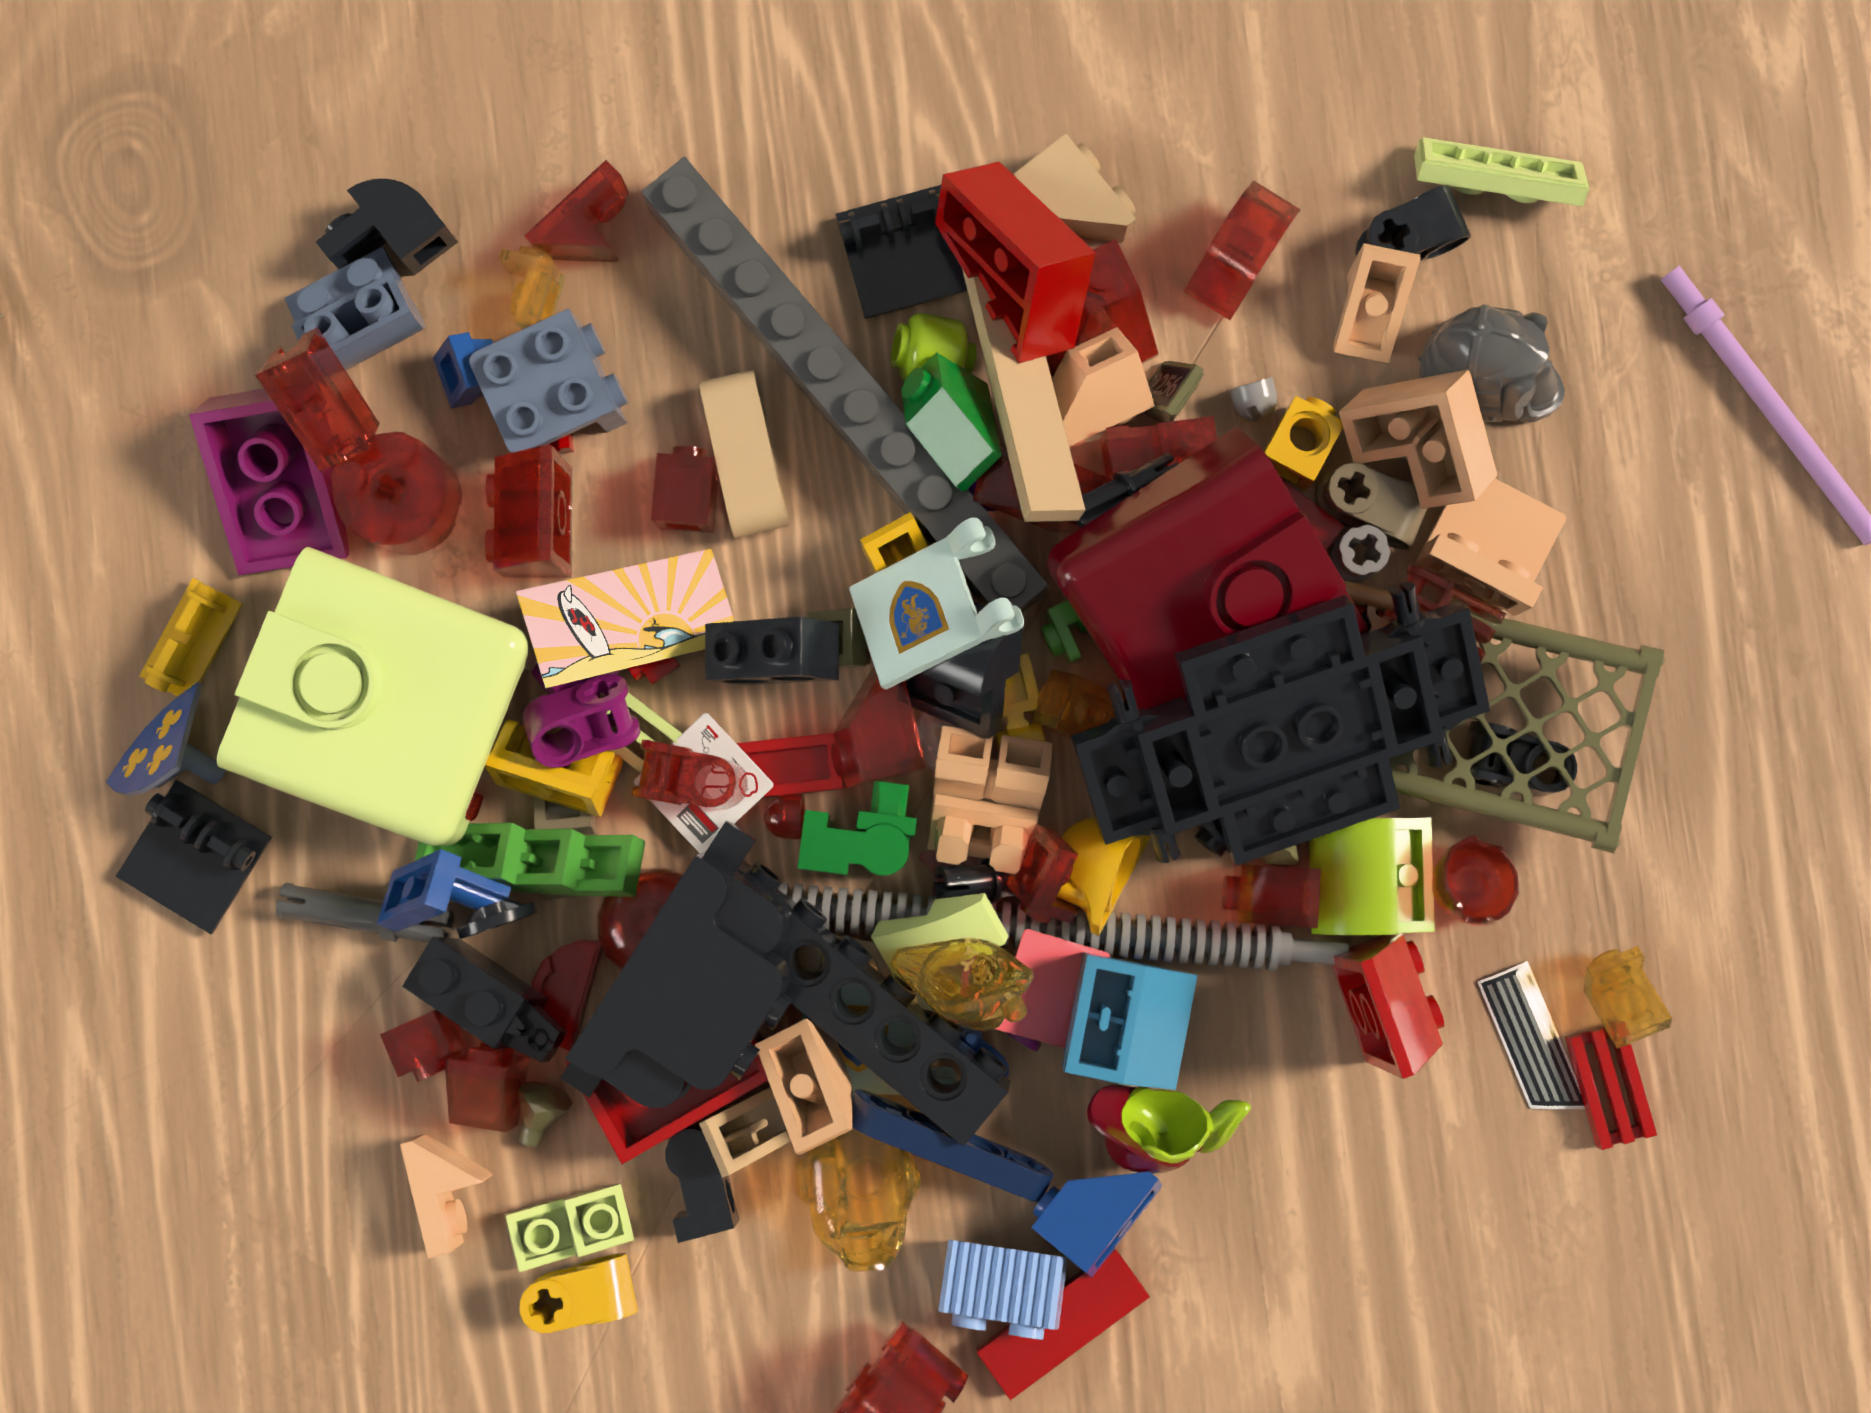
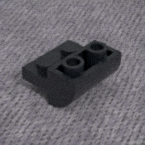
M973 602L978 614L985 606ZM1023 628L1009 635L986 640L897 684L896 701L985 738H991L1002 730L1006 680L1019 672Z

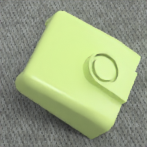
M306 547L301 551L293 565L275 612L268 611L234 694L240 698L217 754V765L222 769L427 845L449 846L455 844L463 837L470 820L465 818L467 809L519 678L524 669L530 670L535 652L530 636L513 625L319 550Z

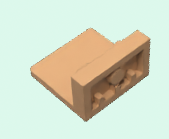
M1494 479L1476 501L1445 505L1414 564L1515 616L1533 608L1543 587L1534 583L1566 521V516L1519 490Z

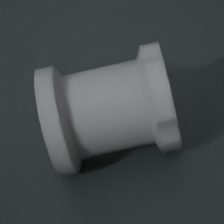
M1364 525L1359 528H1351L1332 545L1329 557L1343 580L1356 583L1369 579L1374 573L1379 572L1388 562L1390 549L1387 545V537L1381 530L1371 525ZM1358 543L1366 547L1364 557L1367 560L1361 565H1357L1352 561L1355 555V551L1352 548Z

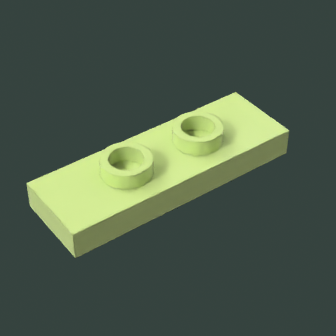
M1425 137L1419 138L1414 154L1417 181L1449 185L1465 194L1477 195L1487 191L1506 194L1509 198L1521 203H1535L1538 200L1583 207L1589 192L1582 162Z

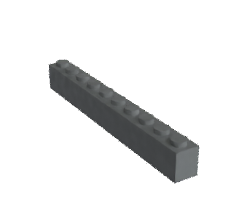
M685 156L643 189L641 193L650 213L905 514L911 512L921 533L931 545L946 538L960 523L972 517L978 518L983 523V526H988L992 530L996 543L992 550L978 556L959 560L967 586L980 603L986 606L996 599L1007 598L1012 606L1019 607L1021 612L1024 613L1046 594L1049 584L968 489L964 492L955 487L907 427L903 412Z

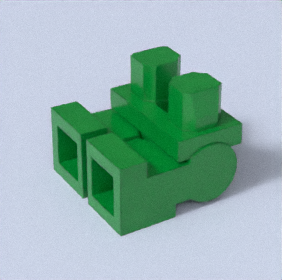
M874 781L871 811L858 812L857 831L829 828V813L805 810L797 869L848 875L849 864L864 866L870 873L879 876L890 875L900 870L907 861L910 838L915 836L917 818L905 817L909 785Z

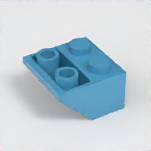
M1083 952L1061 1063L1064 1072L1125 1085L1176 1090L1198 975Z

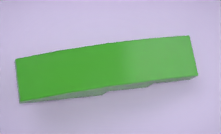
M469 823L465 834L455 844L431 846L419 842L415 861L442 849L462 857L459 867L511 887L510 891L636 897L645 841L633 834L584 835L572 828L524 829L514 823Z

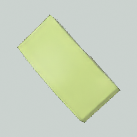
M980 893L935 899L928 915L879 921L871 938L891 972L900 978H906L946 969L961 964L963 960L967 962L1004 945L1008 939V934L986 894ZM967 944H971L973 949L982 953L980 955L974 952L964 954L963 951L967 950Z
M620 1183L543 1202L504 1214L519 1272L571 1256L582 1257L634 1241Z

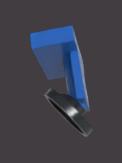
M440 849L392 872L377 925L399 932L445 913L450 900L475 910L463 926L456 928L459 938L463 939L538 912L534 902L522 904L507 899L511 887L459 867L462 857Z

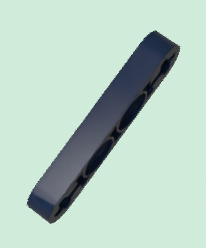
M857 1089L852 1095V1128L871 1138L1034 1202L1041 1200L1054 1177V1173L1043 1163L976 1134L963 1147L919 1111L866 1090Z

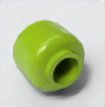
M916 313L911 316L906 324L899 323L896 328L891 347V366L898 368L900 378L905 382L907 376L914 369L922 368L938 352L972 373L976 360V344L968 342L967 329L962 321L926 313Z

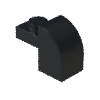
M382 178L366 180L347 190L360 208L352 214L346 213L335 218L326 227L325 235L315 241L338 269L388 243L414 275L458 243L457 239L419 192L403 182Z

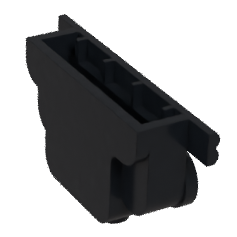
M725 821L707 851L695 855L565 1057L570 1063L560 1079L589 1098L603 1079L639 1104L649 1108H661L671 1104L684 1096L692 1086L703 1090L713 1089L719 1086L730 1074L739 1080L742 1079L760 1051L759 1048L751 1044L763 1025L773 1030L793 1000L784 994L790 982L789 967L782 957L773 952L787 941L793 930L794 915L791 905L779 892L770 888L760 887L737 871L756 842L754 837L742 831L731 822Z

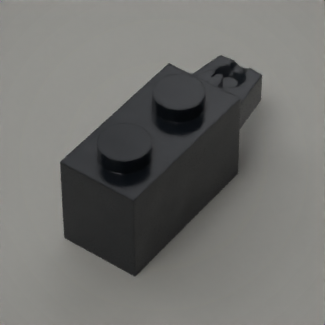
M432 937L402 985L406 990L493 1049L512 1048L540 1062H549L556 1054L558 1047L567 1034V1031L543 1010L549 998L459 938Z

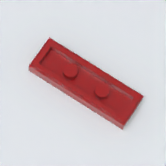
M1115 1247L1092 1278L1081 1270L1064 1283L1059 1329L1045 1328L1044 1338L1040 1340L1009 1335V1323L978 1346L976 1353L1011 1401L1150 1298V1295Z

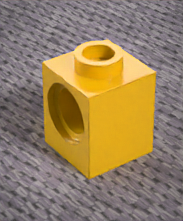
M1295 396L1286 408L1264 449L1279 476L1284 481L1303 491L1315 481L1343 429L1341 419L1335 416L1336 410L1323 400L1311 396L1306 397L1304 400ZM1296 427L1309 430L1315 437V449L1312 451H1302L1296 448L1291 442L1290 430Z

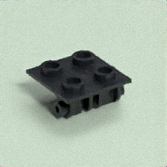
M941 185L835 214L865 319L968 291L962 267L935 224Z
M176 779L165 797L157 793L147 803L145 812L151 815V820L116 877L207 933L213 934L273 837Z

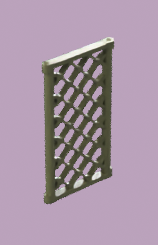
M1343 580L1347 586L1345 589L1355 606L1367 609L1366 616L1371 625L1370 631L1385 627L1396 619L1392 597L1388 590ZM1417 597L1420 612H1428L1447 605ZM1470 610L1474 633L1479 635L1478 642L1483 651L1480 663L1481 665H1491L1505 687L1503 694L1489 701V707L1503 699H1512L1525 717L1526 727L1507 739H1500L1489 726L1484 713L1469 718L1479 721L1491 740L1490 748L1470 760H1465L1461 758L1450 741L1449 731H1447L1446 736L1449 750L1455 759L1456 765L1452 771L1445 775L1443 781L1418 775V766L1413 758L1415 750L1390 759V765L1397 793L1591 842V848L1614 854L1616 848L1620 845L1621 822L1656 679L1665 661L1664 650L1641 645L1639 650ZM1376 611L1387 613L1389 615L1382 618L1376 614ZM1489 638L1500 640L1501 643L1497 645L1492 644ZM1511 643L1536 649L1535 656L1540 665L1539 673L1520 684L1512 683L1498 663V656L1505 652ZM1546 652L1555 653L1559 655L1557 658H1550L1547 656ZM1568 657L1592 662L1593 672L1598 680L1595 688L1577 698L1567 695L1555 675L1556 669L1563 665ZM1604 665L1616 668V670L1608 672L1605 670ZM1626 671L1642 674L1633 712L1626 710L1613 688L1614 683L1623 677ZM1540 678H1546L1552 683L1559 694L1562 705L1547 716L1537 719L1531 715L1520 698V690ZM1597 692H1604L1618 710L1620 719L1602 732L1595 733L1588 728L1579 714L1578 704ZM1566 712L1573 716L1584 734V740L1581 744L1565 753H1557L1544 736L1542 725L1560 713ZM1469 719L1463 720V721H1462L1461 723H1459L1458 725L1464 723L1465 721H1467V720H1469ZM1624 726L1628 728L1620 765L1617 768L1611 764L1602 750L1600 740L1604 735L1618 727ZM1526 733H1533L1543 744L1548 754V761L1528 774H1522L1516 769L1508 756L1506 746ZM1590 747L1604 765L1606 775L1593 785L1582 789L1575 785L1564 767V760L1578 750ZM1492 753L1501 756L1513 776L1512 783L1505 787L1500 795L1475 789V780L1470 772L1472 764ZM1397 765H1405L1408 768V772L1395 769ZM1547 768L1557 769L1570 789L1569 798L1563 801L1557 809L1533 804V796L1528 787L1529 779ZM1454 779H1461L1465 786L1454 784L1452 781ZM1606 782H1612L1615 786L1606 822L1591 818V810L1586 802L1587 794ZM1512 793H1517L1522 797V801L1509 797ZM1569 808H1576L1580 812V815L1569 813L1567 811L1569 810Z

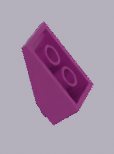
M318 379L210 397L189 414L238 576L293 567L297 557L306 547H311L340 559L349 556L334 436Z

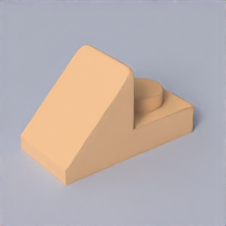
M1363 244L1348 272V295L1333 343L1335 353L1389 363L1421 259L1419 254Z
M423 1134L401 1143L400 1147L427 1257L432 1258L452 1252L464 1242L462 1234L467 1232V1218L463 1204L459 1199L453 1200L451 1191L482 1183L493 1176V1174L481 1165L432 1137Z

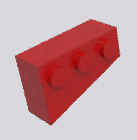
M1000 162L943 174L935 224L967 278L978 276L990 296L991 301L987 302L985 308L992 320L995 321L1003 318L1017 343L1013 344L1010 350L1017 362L1020 364L1075 348L1096 252Z

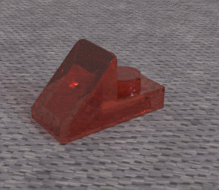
M605 160L524 235L534 252L542 260L617 262L619 259L612 246L594 226L598 222H609L624 207V198L630 193L622 175Z

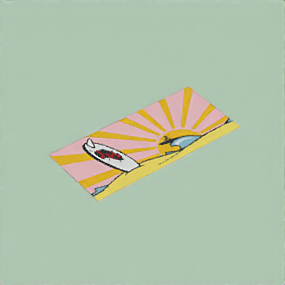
M712 549L516 591L545 688L704 650L705 624L734 622Z

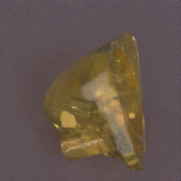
M960 938L899 948L890 961L894 970L922 997L931 1009L946 1020L962 1027L978 1031H989L998 1028L1005 1018L1007 1021L1017 1022L1027 1014V1008L1021 994L1026 992L1034 978L1033 970L993 942L975 938Z

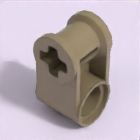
M1358 463L1344 464L1334 472L1321 478L1316 486L1314 495L1316 505L1342 524L1351 528H1359L1364 525L1376 527L1386 535L1389 547L1401 550H1410L1427 510V508L1421 509L1415 484L1391 478ZM1345 481L1350 484L1348 493L1355 497L1354 500L1348 503L1343 501L1345 491L1338 487V485Z

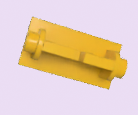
M192 578L139 677L145 679L144 683L162 692L168 691L177 697L195 683H201L244 603Z

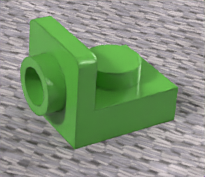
M1067 600L1046 611L1045 617L1048 624L1040 628L1052 656L1055 658L1063 655L1067 665L1081 658L1069 628L1077 625L1080 634L1087 632V629Z

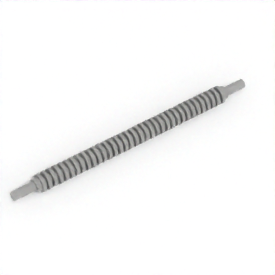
M782 883L779 887V890L795 903L802 898L821 911L827 918L823 926L830 930L831 921H836V933H844L846 922H851L850 934H859L860 923L866 924L865 935H872L875 925L879 921L928 915L934 900L937 899L936 896L929 895L927 907L921 906L922 895L918 894L913 896V905H907V893H899L898 904H893L892 892H884L883 903L877 902L878 891L869 890L868 901H862L863 890L854 889L853 900H848V888H839L838 899L833 898V887L825 886L823 897H818L819 886L815 885L809 886L808 896H804V884H795L793 895L789 894V883ZM1003 902L1002 912L996 913L1008 934L1006 943L1000 947H1008L1009 936L1014 937V948H1018L1024 930L1030 929L1081 945L1088 943V947L1098 949L1099 944H1102L1103 951L1109 953L1110 957H1112L1114 946H1117V954L1121 958H1127L1129 947H1132L1133 959H1142L1144 948H1147L1148 960L1157 961L1159 950H1162V961L1172 962L1174 951H1176L1177 962L1187 963L1189 952H1191L1192 964H1202L1205 953L1207 965L1216 966L1219 955H1221L1222 966L1232 967L1234 956H1236L1237 968H1247L1250 957L1252 969L1261 970L1265 959L1266 970L1276 971L1278 966L1289 967L1291 961L1335 965L1333 956L1349 951L1348 943L1292 939V933L1281 932L1280 926L1272 925L1269 926L1266 936L1265 925L1255 924L1251 935L1250 924L1240 923L1236 934L1235 922L1225 921L1223 932H1221L1220 921L1210 920L1208 931H1206L1205 920L1195 919L1193 930H1191L1190 918H1180L1179 926L1176 928L1175 917L1166 916L1164 927H1161L1160 916L1151 915L1149 926H1146L1145 914H1136L1134 925H1132L1130 913L1121 912L1120 921L1116 923V913L1112 912L1098 937L1090 932L1089 922L1086 921V913L1083 909L1077 908L1075 919H1071V908L1062 907L1060 918H1056V907L1047 906L1046 917H1041V905H1032L1031 916L1026 915V904L1018 903L1016 914H1011V903ZM992 903L991 905L996 912V903Z

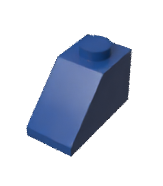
M1151 1172L1070 1180L1065 1183L1061 1190L1053 1186L1045 1193L1033 1211V1214L1038 1219L1031 1228L1092 1278L1163 1186L1160 1180Z

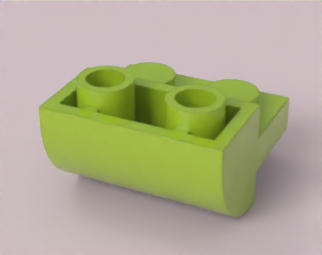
M1372 818L1309 840L1312 934L1399 935V933L1435 932L1431 818Z

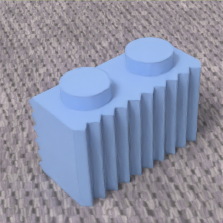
M948 1240L938 1311L952 1314V1326L986 1331L987 1319L1010 1323L1009 1335L1043 1340L1045 1328L1059 1329L1068 1258Z

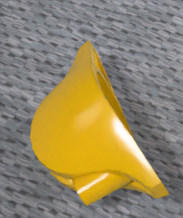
M1089 818L1075 823L1061 837L1057 856L1058 883L1054 896L1082 907L1087 915L1090 932L1099 937L1151 836H1131L1105 845L1096 819Z

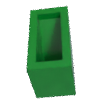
M938 352L922 368L914 369L907 376L901 388L906 425L955 487L965 492L1002 456L988 383Z

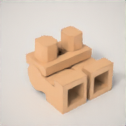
M942 726L936 760L929 828L930 835L927 849L935 850L938 862L959 865L961 862L966 861L967 856L990 858L989 864L995 871L1016 874L1020 870L1021 865H1029L1041 806L1050 777L1053 743L1002 735L998 760L990 759L993 736L988 739L966 729Z

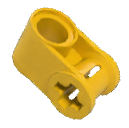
M626 1253L607 1255L582 1262L573 1267L547 1272L539 1276L523 1292L520 1300V1315L523 1322L531 1330L538 1333H552L585 1324H602L622 1319L638 1312ZM546 1289H548L551 1298L561 1297L563 1302L554 1312V1315H552L549 1306L539 1307L537 1302L546 1292Z

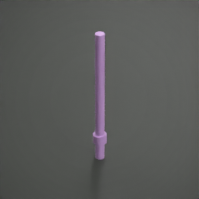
M1680 266L1660 279L1687 314L1682 319L1695 336L1700 333L1704 336L1864 546L1870 544L1871 514L1722 322L1721 318L1725 314L1712 297L1706 301Z

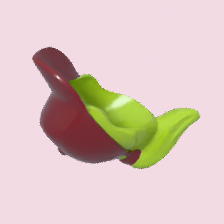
M1111 1084L1102 1087L1093 1095L1088 1104L1087 1118L1089 1123L1099 1133L1104 1135L1107 1152L1117 1165L1136 1173L1151 1172L1156 1174L1180 1168L1191 1157L1195 1156L1196 1152L1210 1153L1224 1146L1251 1110V1105L1240 1100H1224L1208 1112L1198 1102L1182 1092L1162 1089L1153 1090L1143 1086L1127 1087Z

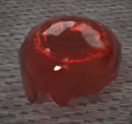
M1473 835L1442 852L1432 871V892L1438 906L1451 918L1473 926H1488L1501 920L1511 911L1519 895L1518 871L1506 855L1503 846L1481 841L1477 835Z

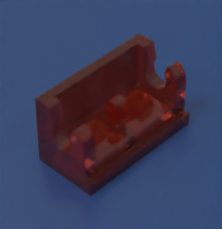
M318 327L304 333L298 340V344L291 350L285 352L282 347H278L269 355L263 368L258 370L255 376L320 472L371 448L380 423Z

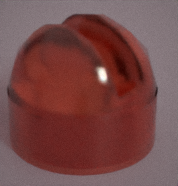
M780 795L768 804L764 813V821L767 829L774 836L783 839L801 840L806 810L804 795Z

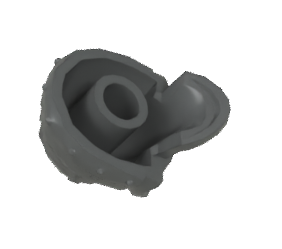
M1488 304L1469 308L1441 323L1436 330H1433L1431 337L1424 347L1422 356L1419 357L1421 362V378L1468 369L1473 381L1482 419L1487 422H1502L1503 419L1511 421L1520 419V422L1539 421L1550 416L1562 404L1565 392L1561 377L1552 365V361L1548 359L1549 346L1544 334L1548 322L1547 317L1540 313L1531 312L1523 315L1520 311L1490 307Z

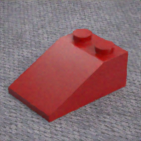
M1400 933L1399 935H1382L1350 946L1349 951L1333 956L1335 965L1331 966L1366 1062L1402 1079L1415 1075L1443 1045L1438 1029L1445 1026L1443 1015L1433 995L1425 996L1418 975L1424 973L1425 970L1415 943L1412 940L1406 942L1404 935Z

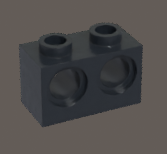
M801 616L705 624V681L747 686L839 680V623Z

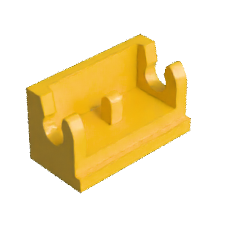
M508 719L498 736L491 754L488 756L485 767L496 785L601 818L624 762L622 757L615 755V752L604 751L574 761L564 767L553 768L544 766L533 755L524 726H521L520 722Z

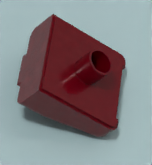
M1237 426L1057 543L1050 551L1047 560L1050 574L1119 680H1130L1132 682V689L1138 709H1148L1180 697L1188 705L1175 660V653L1346 595L1352 601L1345 589L1347 586L1307 517L1299 510L1272 462L1263 449ZM1352 601L1360 635L1369 632L1365 621Z

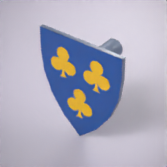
M195 683L180 694L144 728L106 781L113 791L127 796L145 793L154 787H162L186 769L212 785L221 780L226 770L218 767L217 760L187 743L202 688L201 683Z

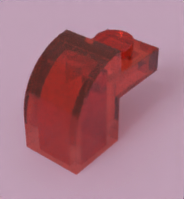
M1253 180L1219 228L1183 292L1228 320H1231L1301 209Z

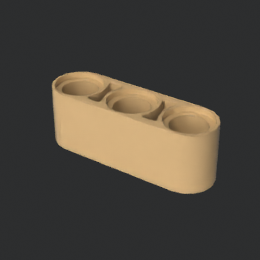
M754 369L700 381L701 398L734 538L790 526Z

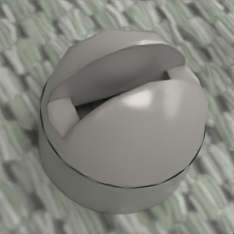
M1273 377L1229 390L1237 413L1249 421H1257L1259 413L1263 418H1268L1277 405V391Z

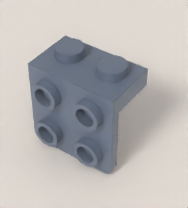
M569 308L477 350L470 357V366L508 450L516 456L526 455L595 422L607 433L627 424L620 408L628 404L625 392L615 373L606 376L598 360L599 356L606 354L599 335L592 323L583 326Z

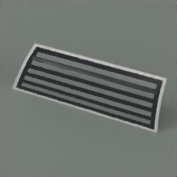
M1528 961L1477 981L1530 1109H1585L1576 1075Z

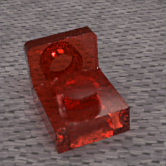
M1039 824L1035 825L1028 839L1020 870L1016 874H1010L1005 884L1020 899L1019 908L1030 917L1044 923H1050L1053 917L1072 924L1078 912L1068 901L1056 896L1061 887L1070 879L1073 864L1078 853L1055 830Z

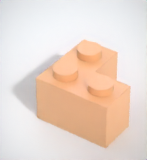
M1468 369L1363 389L1339 411L1353 463L1362 464L1407 456L1421 509L1476 501L1498 476L1473 381Z

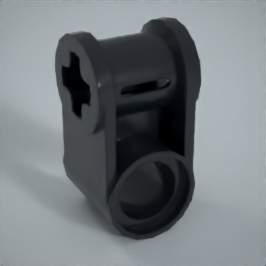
M1443 185L1377 215L1368 229L1358 239L1355 254L1357 257L1365 243L1419 254L1421 261L1440 256L1457 248L1471 238V233L1450 187ZM1378 238H1379L1383 243H1387V242H1389V241H1392V243L1394 244L1395 248H1394L1390 243L1381 245V243L1378 241Z
M1479 721L1470 722L1469 732L1473 734L1467 760L1483 753L1491 746V740ZM1488 722L1494 734L1500 739H1507L1519 732L1503 725ZM1524 734L1506 746L1508 756L1516 769L1522 774H1528L1533 771V763L1538 755L1548 757L1538 737ZM1548 740L1553 750L1557 753H1565L1570 750L1567 746ZM1495 753L1482 758L1472 764L1470 768L1475 784L1504 789L1513 781V776L1500 755ZM1571 754L1564 760V767L1574 781L1577 775L1578 764L1574 754ZM1557 769L1556 776L1551 784L1539 781L1536 776L1531 777L1528 781V787L1532 796L1543 797L1563 791L1569 787Z

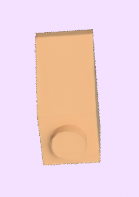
M805 1019L755 1044L760 1049L759 1057L796 1154L801 1155L852 1130V1082L837 1043L831 1036L813 1021Z

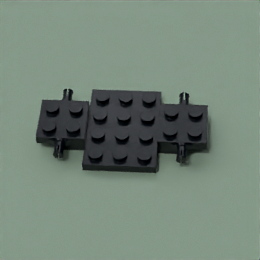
M1412 582L1399 583L1401 589L1396 584L1389 589L1396 619L1385 627L1361 635L1354 605L1346 595L1175 653L1174 656L1188 705L1180 697L1148 709H1138L1130 680H1118L1121 692L1115 682L1111 683L1107 687V693L1110 696L1116 717L1105 724L1070 736L1097 826L1105 845L1131 836L1150 835L1156 853V860L1161 863H1168L1170 861L1167 851L1173 861L1180 856L1175 833L1219 818L1229 856L1237 866L1400 809L1389 759L1425 747L1427 763L1430 767H1443L1441 760L1445 765H1449L1453 759L1449 750L1446 736L1447 731L1453 729L1463 720L1490 711L1470 609L1459 600L1428 612H1420L1415 584Z

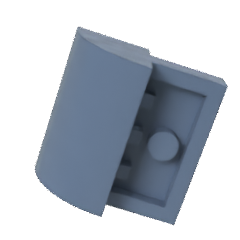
M383 246L285 297V301L295 321L291 326L307 363L323 381L341 374L426 328L420 311L411 300L393 260Z

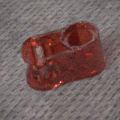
M642 739L641 749L645 751L639 786L632 788L631 796L677 805L687 803L713 809H729L738 805L744 799L748 789V779L744 769L738 763L719 756L693 752L690 748ZM722 767L729 777V785L722 796L713 799L707 793L705 781L712 770Z

